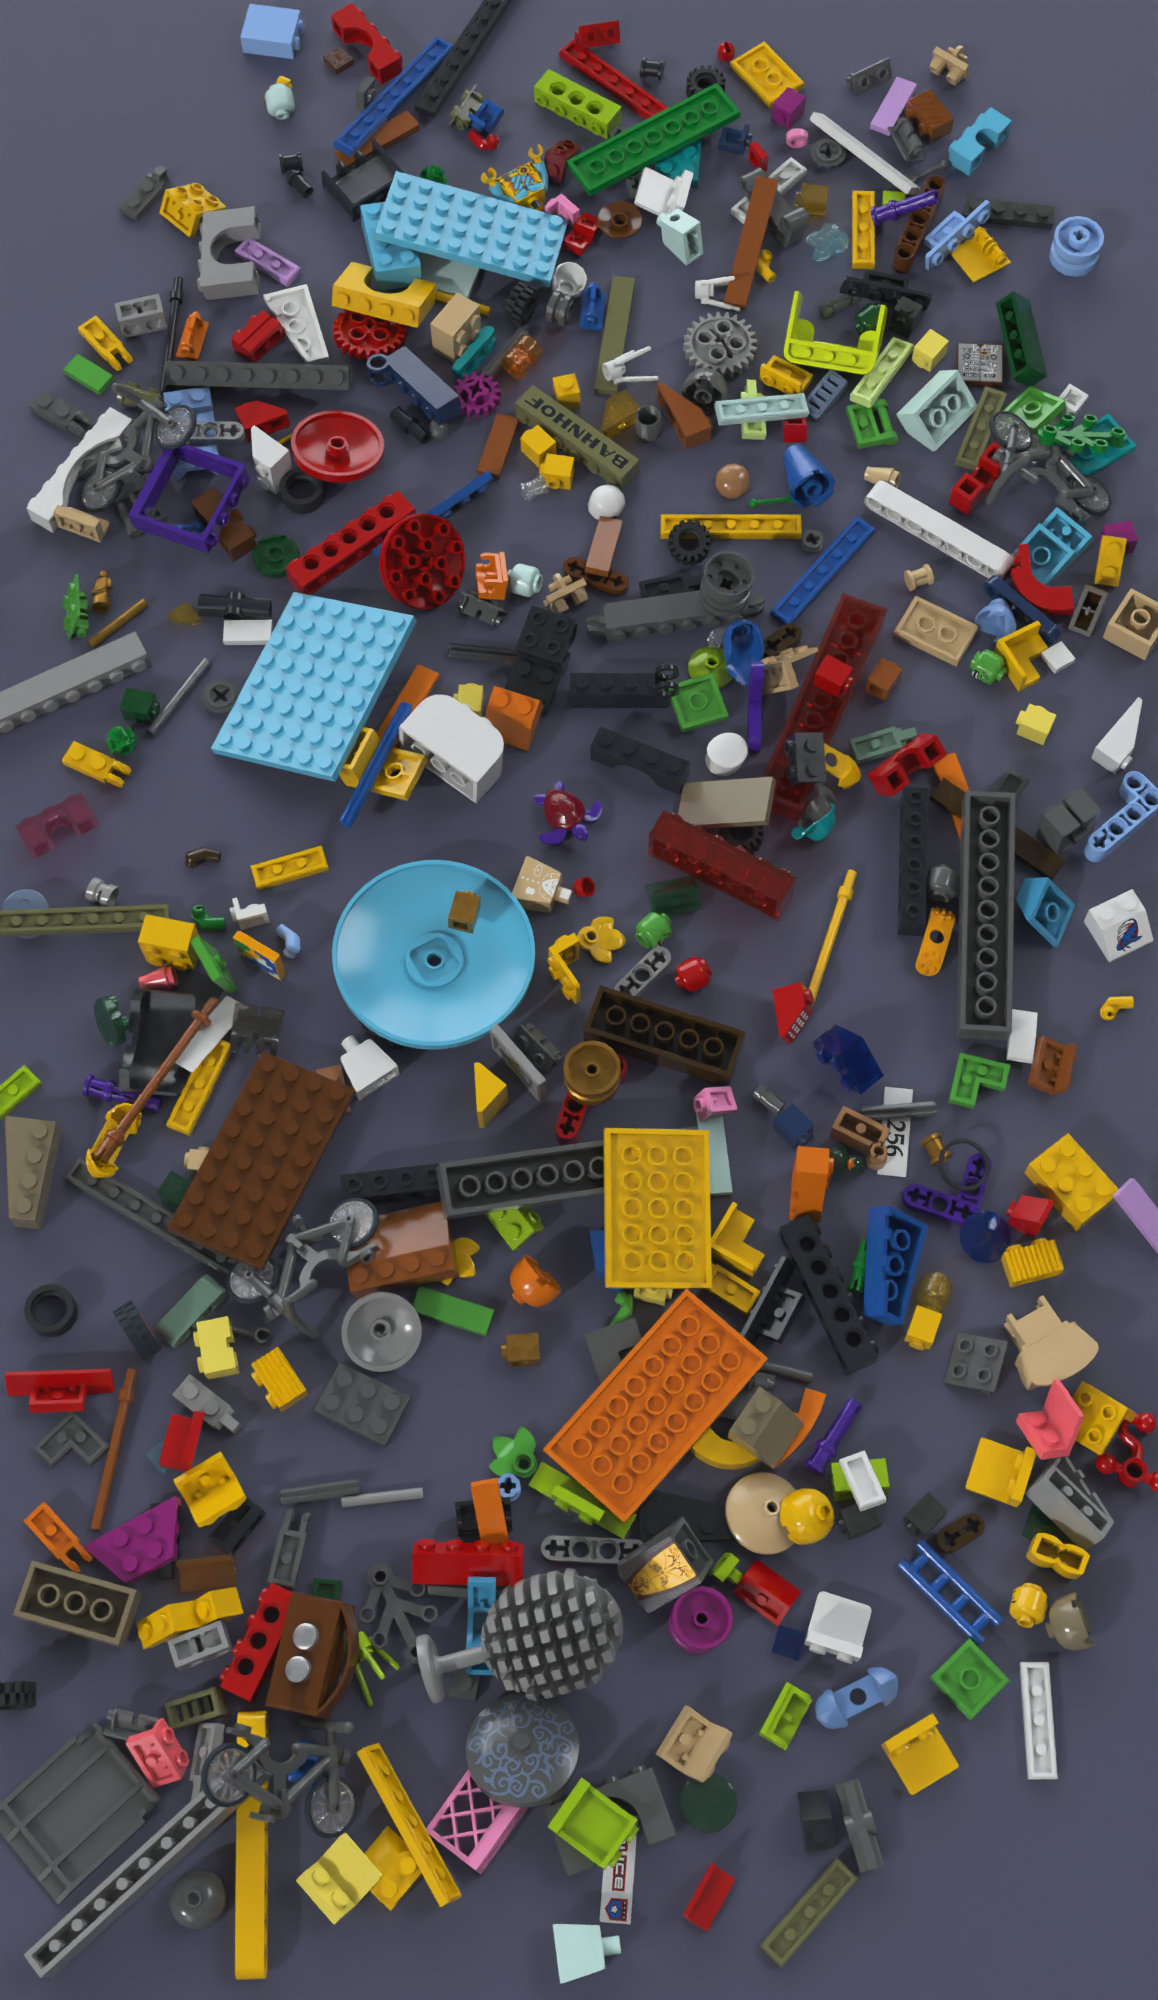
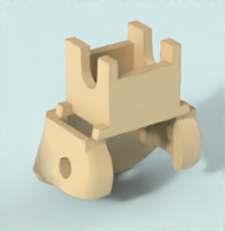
M1043 1295L1038 1298V1305L1034 1308L1035 1311L1017 1321L1012 1313L1006 1316L1005 1320L1007 1322L1003 1325V1328L1020 1352L1017 1355L1015 1366L1024 1387L1029 1391L1039 1386H1050L1053 1380L1059 1379L1062 1382L1074 1376L1094 1359L1099 1350L1098 1343L1082 1330L1075 1321L1071 1323L1067 1320L1061 1322Z

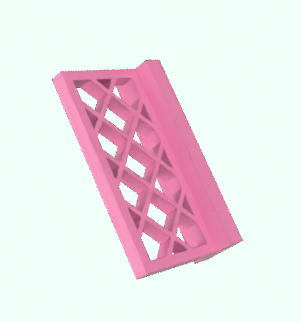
M468 1769L426 1830L429 1835L482 1875L528 1807L518 1808L503 1804L495 1806L494 1800L489 1798L490 1807L475 1809L473 1794L482 1791L479 1788L472 1789V1776ZM468 1784V1790L463 1791L465 1786ZM469 1795L471 1810L455 1813L454 1802L458 1796ZM451 1809V1814L446 1815L448 1810ZM496 1810H500V1812H499L498 1815L496 1816V1812H495V1811H496ZM491 1811L492 1823L489 1828L478 1830L476 1814ZM471 1815L473 1831L458 1834L456 1818ZM452 1819L454 1835L442 1837L434 1831L441 1820ZM484 1834L482 1838L479 1840L478 1835ZM474 1836L475 1848L467 1857L460 1851L459 1838ZM453 1839H454L455 1847H454L451 1843H449L447 1840H453Z

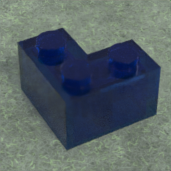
M834 1024L812 1042L817 1050L815 1054L818 1060L824 1065H831L839 1072L842 1077L840 1082L848 1091L853 1090L863 1094L884 1076L863 1037Z

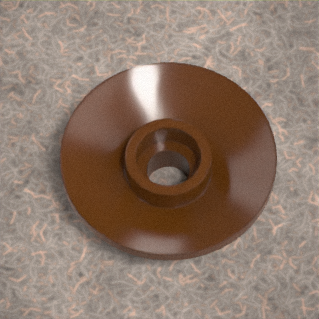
M611 202L605 205L598 214L599 229L603 234L613 239L632 237L639 231L642 225V215L639 209L628 202Z

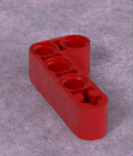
M617 1055L622 1069L620 1073L621 1084L627 1078V1062L624 1057ZM568 1092L555 1128L557 1141L561 1145L577 1143L590 1106L580 1104L572 1099ZM572 1105H579L582 1107V1109L579 1112H572L569 1110L570 1106ZM569 1121L571 1122L572 1132H568V1135H564L563 1132L567 1131Z

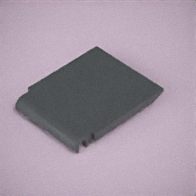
M98 1722L93 1723L92 1728L87 1733H82L79 1738L73 1736L0 1803V1833L58 1905L147 1823L144 1818L162 1800L110 1736L103 1735L104 1729Z

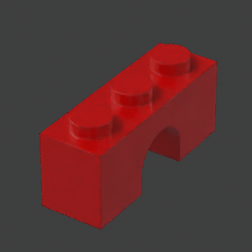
M994 441L980 456L979 462L972 474L965 473L953 486L948 504L966 516L972 512L1001 475V463L999 461L995 462L991 457L1002 446Z
M921 733L868 773L867 776L878 795L893 797L903 787L911 783L908 778L909 775L922 768H931L948 754L936 734Z

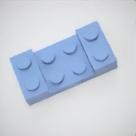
M209 386L163 393L164 401L168 406L165 411L176 405H187L194 410L197 422L215 421ZM177 410L169 415L176 422H192L191 414L186 410ZM186 430L182 436L185 437L189 430ZM209 430L205 433V436L210 438L216 435L215 430ZM217 444L192 446L219 455ZM179 460L173 473L175 480H181L187 471L204 468Z

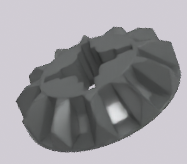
M833 138L820 139L811 148L813 163H818L819 168L825 166L828 170L830 167L837 168L840 163H844L846 149ZM827 149H829L830 158L826 157Z
M216 679L204 688L202 701L208 711L210 710L216 715L217 713H224L226 715L228 711L232 710L240 695V690L231 680ZM216 693L222 696L225 695L227 702L223 700L218 701Z

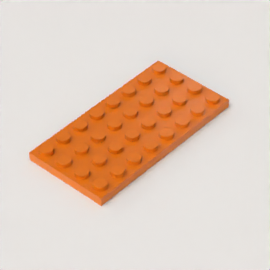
M686 1288L545 1446L543 1451L619 1520L626 1524L765 1365L768 1358Z

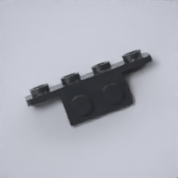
M866 269L863 279L845 276L839 291L849 296L891 303L892 305H897L902 296L922 305V310H927L932 300L931 293L908 289L909 278Z
M782 1255L779 1262L774 1265L767 1285L762 1288L757 1304L750 1310L748 1320L743 1330L739 1332L753 1346L759 1336L782 1344L806 1299L803 1294L785 1288L795 1269V1266L786 1256Z

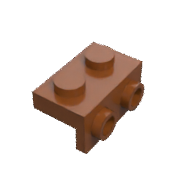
M1045 1036L1039 1037L1027 1085L1051 1096L1066 1092L1071 1084L1072 1068L1077 1058V1045L1074 1043L1062 1045Z

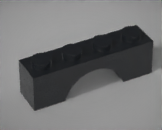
M601 726L590 746L591 760L611 768L624 765L640 770L648 775L658 787L680 795L683 785L689 776V761Z

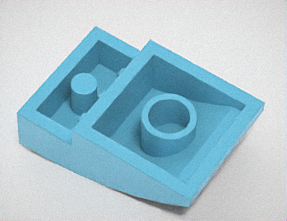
M1056 507L1042 524L1039 523L1021 544H1028L1030 566L1033 576L1041 584L1048 586L1078 559L1092 544L1094 539L1091 534ZM1018 548L1011 554V556L1013 557V559H1014L1013 554H1014V553H1017Z

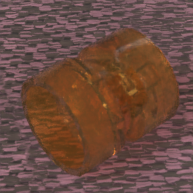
M521 335L513 344V348H510L501 358L502 366L511 376L523 379L531 370V366H534L542 358V347L532 337Z

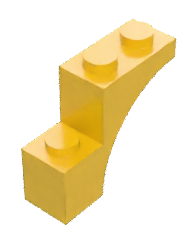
M237 1587L209 1591L192 1601L168 1604L136 1623L143 1649H149L219 1620L227 1623L244 1614Z

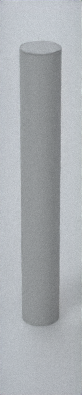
M423 1487L342 1496V1508L424 1498Z

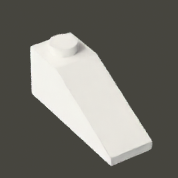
M1139 697L1095 747L1092 755L1094 761L1114 775L1121 768L1125 770L1133 760L1130 755L1135 745L1142 699Z

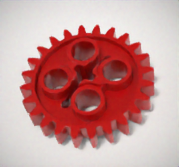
M344 309V313L339 312L338 318L334 319L333 340L336 342L337 348H342V354L349 352L350 359L356 355L360 362L362 358H366L367 361L374 354L388 356V354L394 353L395 350L401 348V345L405 344L406 325L346 309Z

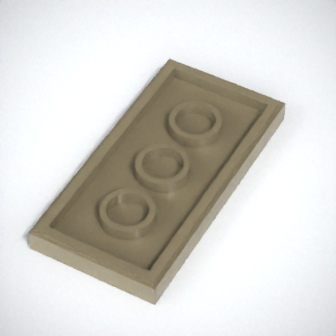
M773 777L684 783L676 827L679 830L769 825L776 780Z

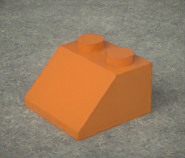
M494 686L486 708L485 718L500 732L504 744L529 751L544 705L540 700Z

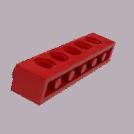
M399 490L387 495L382 502L368 508L363 515L349 521L338 532L330 534L318 546L311 547L299 559L292 560L285 567L288 580L299 593L313 594L371 554V550L383 543L393 525L408 515L416 514V509Z

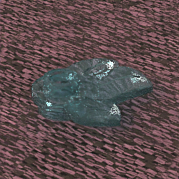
M832 223L823 224L821 231H813L805 238L806 243L815 248L812 255L813 261L827 260L834 253H842L849 244L848 235L845 232L839 231L838 226Z

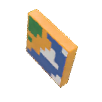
M241 931L236 932L233 940L239 956L281 981L286 973L280 954Z

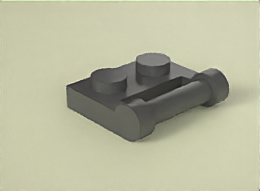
M139 486L119 493L117 499L112 504L120 513L127 527L126 532L130 539H136L145 532L133 528L128 516L129 511L126 507V503L129 501L134 505L142 490ZM157 501L149 518L166 523L168 522L159 501Z

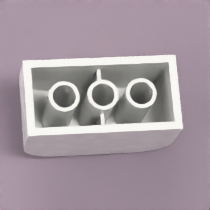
M447 695L430 696L424 699L399 726L400 749L425 755L428 759L425 766L427 769L476 804L501 775L504 748L502 735L487 718H481L475 714L473 709L465 703L461 704L456 699Z

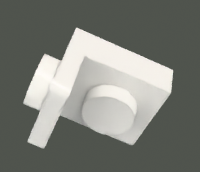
M232 899L234 907L230 908L233 922L238 921L241 930L270 923L265 904H251L245 909H241L238 899Z

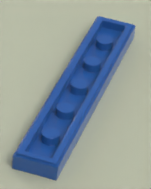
M856 516L770 611V616L783 625L793 624L875 533V528Z

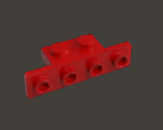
M112 1369L6 1372L4 1376L8 1396H31L28 1404L30 1413L84 1411L88 1394L113 1393L115 1390Z

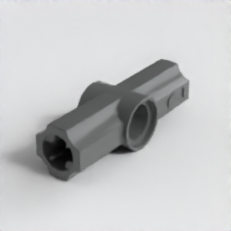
M859 1779L836 1785L835 1789L843 1813V1827L848 1842L852 1844L859 1872L863 1873L884 1867L880 1848L876 1840L877 1830L870 1809H867Z

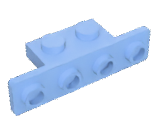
M985 200L966 218L953 211L924 238V245L931 249L925 256L926 270L930 271L935 266L940 265L950 252H954L965 238H969L979 225L984 224L989 219V201Z

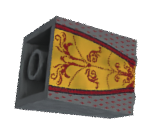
M682 1516L626 1555L617 1566V1569L619 1570L621 1580L628 1584L633 1591L638 1605L644 1607L649 1614L700 1584L712 1566L713 1560Z

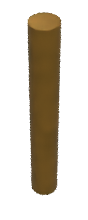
M141 599L89 639L87 643L94 649L149 605L144 599Z

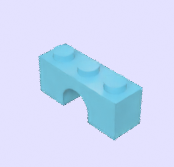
M992 107L985 113H981L976 122L971 127L965 129L962 137L958 141H953L948 149L949 164L970 176L983 161L985 147L980 144H988L996 149L1009 136L1012 120Z

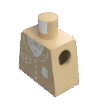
M526 856L512 894L517 898L523 909L549 913L552 911L555 901L569 904L573 890L561 887L562 873Z

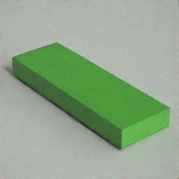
M419 1286L412 1305L418 1315L485 1337L495 1313L493 1309Z

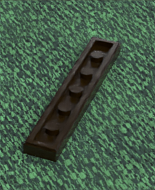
M943 778L930 795L929 800L961 819V804L965 792ZM1015 826V858L1044 878L1048 877L1053 881L1067 860Z

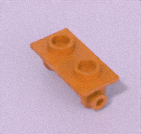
M193 312L187 318L176 357L192 360L199 359L209 327V322L203 321L200 313Z

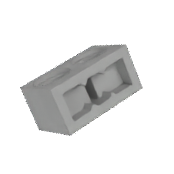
M159 294L114 303L123 338L168 329Z
M221 1620L167 1641L175 1667L180 1671L233 1651L226 1625Z

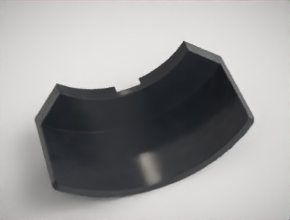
M136 988L130 999L128 1032L133 1033L131 1045H126L119 1067L120 1091L142 1093L193 1022L194 1018L191 1016V1012L196 1010L195 994ZM175 1063L153 1094L181 1096L188 1070Z

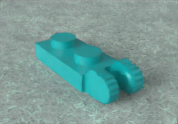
M490 325L484 326L478 332L479 337L454 362L452 370L455 382L457 379L463 381V374H467L470 377L472 372L476 371L489 356L494 346L497 345L496 338L494 337V327Z

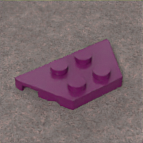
M174 1496L84 1545L85 1549L126 1584H131L177 1559L178 1552L176 1539L179 1535L180 1525L177 1522L178 1506H181L180 1497Z

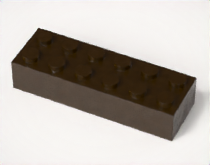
M602 985L599 986L583 1030L584 1041L603 1042L613 1048L614 1051L722 1086H730L746 1035V1031Z

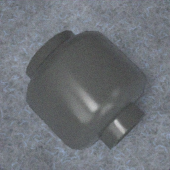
M940 864L930 869L926 880V893L929 895V898L938 903H946L953 899L958 890L959 874L953 870L952 866L947 864Z

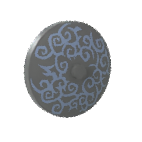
M518 1693L492 1702L477 1716L468 1733L466 1758L470 1774L479 1789L486 1796L500 1804L526 1808L548 1802L567 1787L576 1772L580 1755L576 1727L568 1713L560 1705L550 1699H545L541 1695H539L538 1701L528 1700L525 1696L526 1693Z

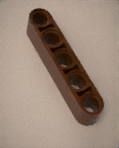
M939 175L928 177L920 193L936 189L939 194V203L912 211L895 247L892 266L898 273H908L912 269L924 243V238L927 236L942 203L946 182Z

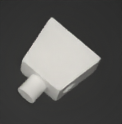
M351 1035L342 1041L341 1045L347 1053L342 1055L340 1060L359 1101L400 1075L397 1064L373 1040L367 1039L359 1044L354 1035Z

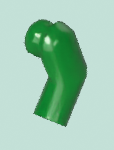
M196 905L192 908V920L201 929L217 930L226 928L225 917L211 918L202 905Z

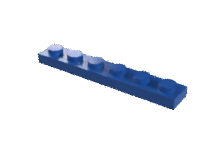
M489 471L482 473L426 513L445 518L453 512L451 510L452 506L458 504L460 507L471 500L469 497L471 493L476 491L479 494L488 488L487 482L493 479ZM382 543L371 550L376 558L380 557Z

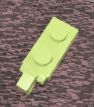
M747 379V384L744 387V392L740 394V399L764 397L762 393H757L756 380ZM766 421L742 423V439L765 440Z

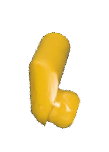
M1133 996L1109 997L1100 1008L1102 1019L1113 1020L1120 1009H1132L1134 1007Z

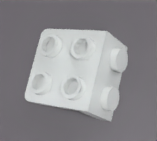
M820 1592L816 1599L804 1645L810 1646L809 1650L818 1654L825 1655L828 1652L837 1655L836 1659L846 1663L858 1662L864 1648L862 1645L872 1612L870 1606L828 1592Z

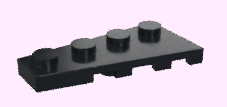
M654 1490L639 1507L640 1540L643 1543L682 1516L700 1542L737 1541L728 1528L724 1505Z

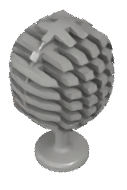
M566 1568L565 1573H560L559 1570L547 1572V1574L533 1575L528 1579L518 1581L513 1587L511 1584L502 1591L497 1602L495 1603L494 1601L488 1611L485 1625L483 1623L480 1646L439 1657L435 1643L429 1635L417 1636V1656L425 1688L434 1704L442 1702L446 1696L445 1673L484 1662L498 1680L499 1678L503 1680L506 1691L515 1690L519 1693L524 1691L528 1700L538 1701L539 1695H543L545 1699L557 1696V1694L564 1695L577 1689L587 1688L591 1681H593L594 1685L602 1679L605 1669L614 1662L619 1644L622 1642L623 1617L616 1600L606 1588L604 1590L599 1586L597 1578L591 1579L585 1575L580 1577L575 1569Z

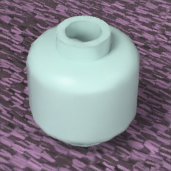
M281 83L269 87V90L265 93L268 113L279 120L288 118L295 110L292 90Z
M518 563L512 570L508 571V584L512 593L532 597L541 590L543 576L538 568Z

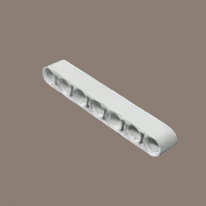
M877 481L864 499L865 505L870 510L987 578L995 575L1003 579L1014 564V559L1008 552L887 482Z

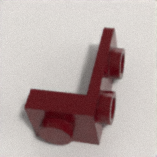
M563 139L545 152L544 163L548 180L558 184L564 182L567 160L574 157L581 149L580 146L575 145L574 141Z

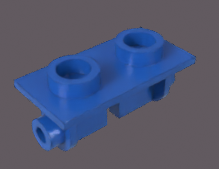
M591 283L587 290L583 291L579 329L602 330L606 292L601 291L598 283Z

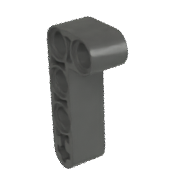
M760 167L744 174L738 179L739 187L749 202L756 176L769 178ZM777 190L767 227L779 244L786 248L805 237L810 219L803 207L792 210Z

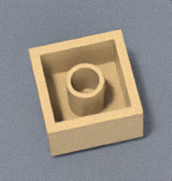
M459 293L454 295L430 323L433 352L453 364L466 352L468 346L479 337L478 332L481 330L480 306Z
M1131 588L1109 621L1103 638L1146 660L1158 641V602Z

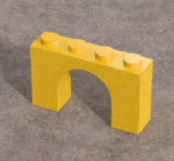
M351 262L333 284L332 306L415 328L419 327L434 306L437 283L415 278L403 292L393 294L377 292L371 289L373 267Z

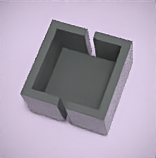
M1084 789L1077 793L1071 792L1066 795L1062 800L1063 804L1060 803L1056 807L1055 805L1048 807L1042 814V821L1038 824L1039 829L1036 837L1044 846L1058 855L1072 846L1071 841L1066 837L1067 835L1077 843L1093 832L1102 810Z

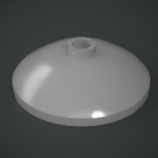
M376 1292L357 1300L347 1311L341 1328L342 1342L348 1356L360 1367L376 1372L394 1370L408 1362L417 1351L422 1334L420 1318L414 1307L403 1297L389 1292ZM381 1323L384 1325L382 1331L375 1330L377 1324Z

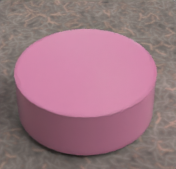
M800 128L788 131L786 134L787 145L792 148L806 146L808 144V132Z

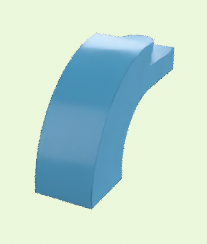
M468 1577L466 1649L481 1645L483 1623L485 1625L490 1607L494 1601L495 1603L497 1602L496 1577ZM485 1662L466 1667V1675H494Z

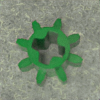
M434 164L431 165V168L425 167L419 178L445 185L447 178L443 175L445 171Z
M119 725L108 732L109 738L105 739L112 754L118 752L120 756H125L135 749L134 743L137 742V739L131 727L125 730L124 726Z

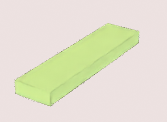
M893 337L877 358L874 369L869 374L864 375L852 391L850 401L871 408L912 353L914 344Z

